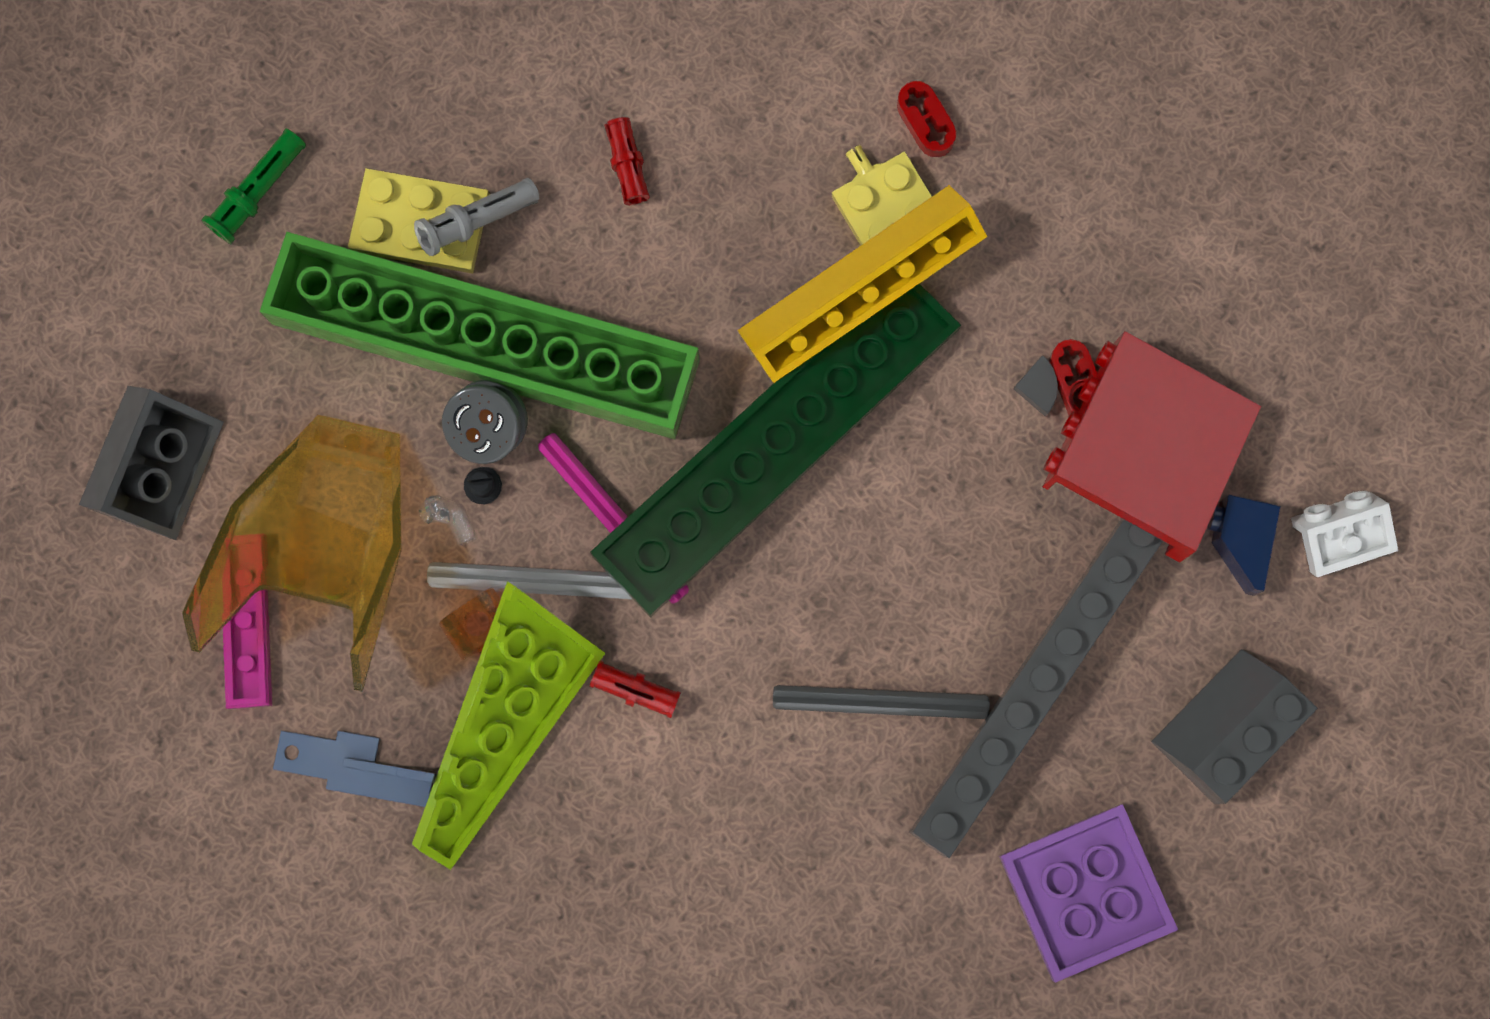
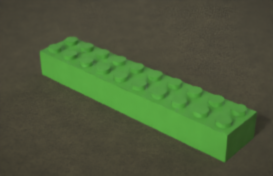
M286 232L259 311L272 325L471 382L478 380L497 382L511 387L520 396L676 440L700 361L699 350L694 346L290 232Z

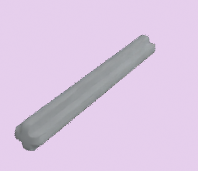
M442 562L430 563L427 570V583L435 588L504 592L508 581L524 593L632 599L607 572Z

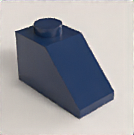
M1228 495L1216 506L1207 526L1208 530L1214 531L1211 543L1245 594L1255 596L1265 589L1281 506Z

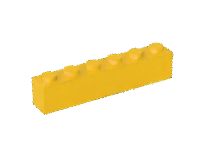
M948 185L737 331L771 381L775 383L988 236L971 205Z

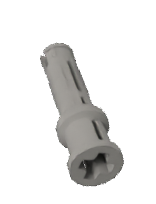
M525 178L521 182L492 193L464 207L452 204L445 209V213L432 219H418L414 223L417 240L426 254L434 256L440 252L441 247L457 240L460 242L469 240L474 230L502 219L529 205L537 204L539 200L537 187L531 179Z

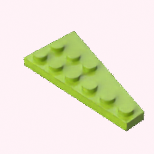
M508 581L412 842L420 852L450 870L605 655V652Z

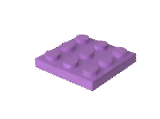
M1123 804L999 856L1051 979L1055 983L1178 930Z

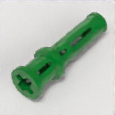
M285 128L282 135L258 161L237 188L232 186L231 189L228 188L224 192L226 198L211 216L205 215L202 218V223L214 234L231 245L235 240L233 235L248 217H255L259 208L257 203L276 180L280 178L302 149H305V142L294 132Z

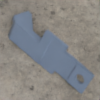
M281 731L273 770L328 779L326 785L328 790L422 807L426 806L432 783H434L437 774L377 764L375 761L380 738L342 731L337 732L336 740ZM290 745L296 746L299 750V755L294 760H289L285 756V750Z

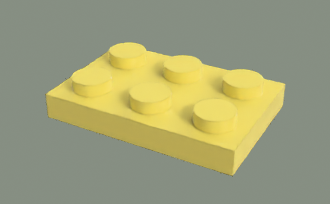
M365 168L348 249L372 256L473 274L483 227L474 230L469 240L465 242L457 240L441 247L438 254L429 256L417 240L414 223L421 218L429 220L441 215L452 204L464 207L487 197L490 193L486 189Z

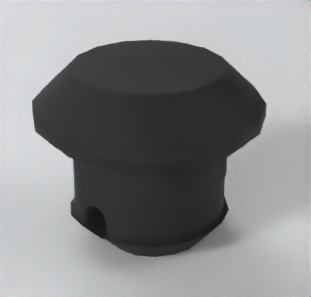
M489 467L473 469L464 480L465 494L476 504L485 505L492 503L498 498L502 490L500 476Z

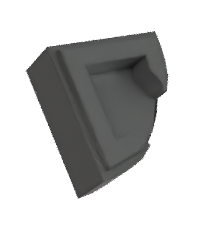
M1042 355L1016 384L1013 390L1045 417L1055 403L1058 383L1052 365Z

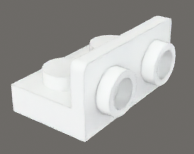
M1368 491L1350 493L1344 497L1343 501L1331 505L1318 504L1310 506L1304 510V514L1291 518L1293 527L1302 533L1309 570L1316 577L1398 551L1389 503Z

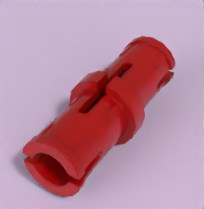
M619 117L609 120L608 124L604 126L613 156L610 163L612 170L617 172L622 189L623 202L629 206L646 202L647 199H650V195L641 165H643L644 159L642 152L637 150L630 118Z
M599 661L589 686L625 699V704L633 707L635 703L666 715L670 719L681 692H675L645 680V675L637 672L635 676L604 664L602 661Z

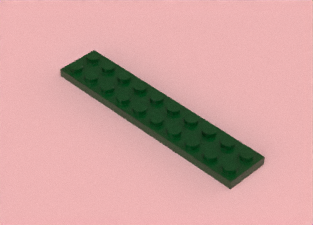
M920 284L916 285L773 383L590 551L591 556L651 618L959 331L961 324Z

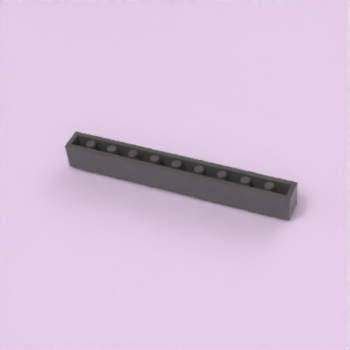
M1123 518L1120 519L1000 696L988 717L979 727L909 831L910 834L943 857L950 858L1163 540Z

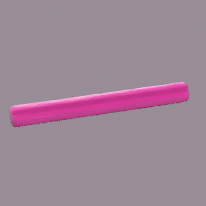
M555 433L547 435L540 441L538 449L607 530L611 533L627 518V515ZM685 585L669 601L673 604L680 601L689 592L688 586Z

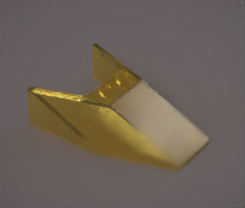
M317 415L236 499L226 515L182 611L191 651L200 653L248 600L260 590H272L344 607L353 614V646L350 651L354 690L363 692L402 551L399 433Z

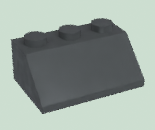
M127 386L79 505L116 520L177 540L224 422L151 389Z
M1241 649L1151 742L1214 804H1226L1318 708L1285 676Z

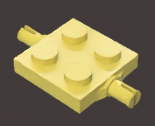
M861 145L855 147V152L851 149L846 153L857 175L851 182L832 192L834 202L860 246L932 197L905 151L885 163L872 166Z

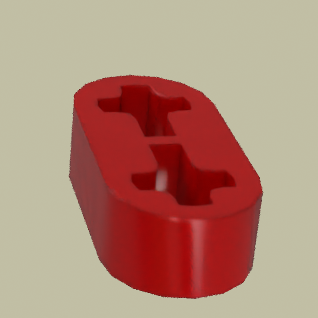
M912 81L904 85L898 94L897 109L919 148L930 157L947 155L954 146L956 129L943 105L928 84L922 81ZM914 94L917 99L925 98L923 111L926 115L922 116L915 105L907 106L909 95ZM928 123L932 124L937 133L943 131L947 133L944 137V144L940 145L936 140L928 141L931 132Z

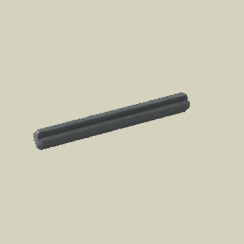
M777 685L773 689V707L780 710L985 719L988 717L990 710L989 697L976 694Z

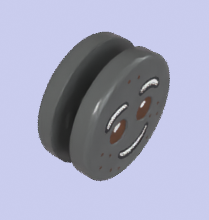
M489 380L472 382L455 393L447 402L442 415V429L449 446L463 459L477 464H490L506 457L522 442L528 426L526 407L520 396L511 387Z

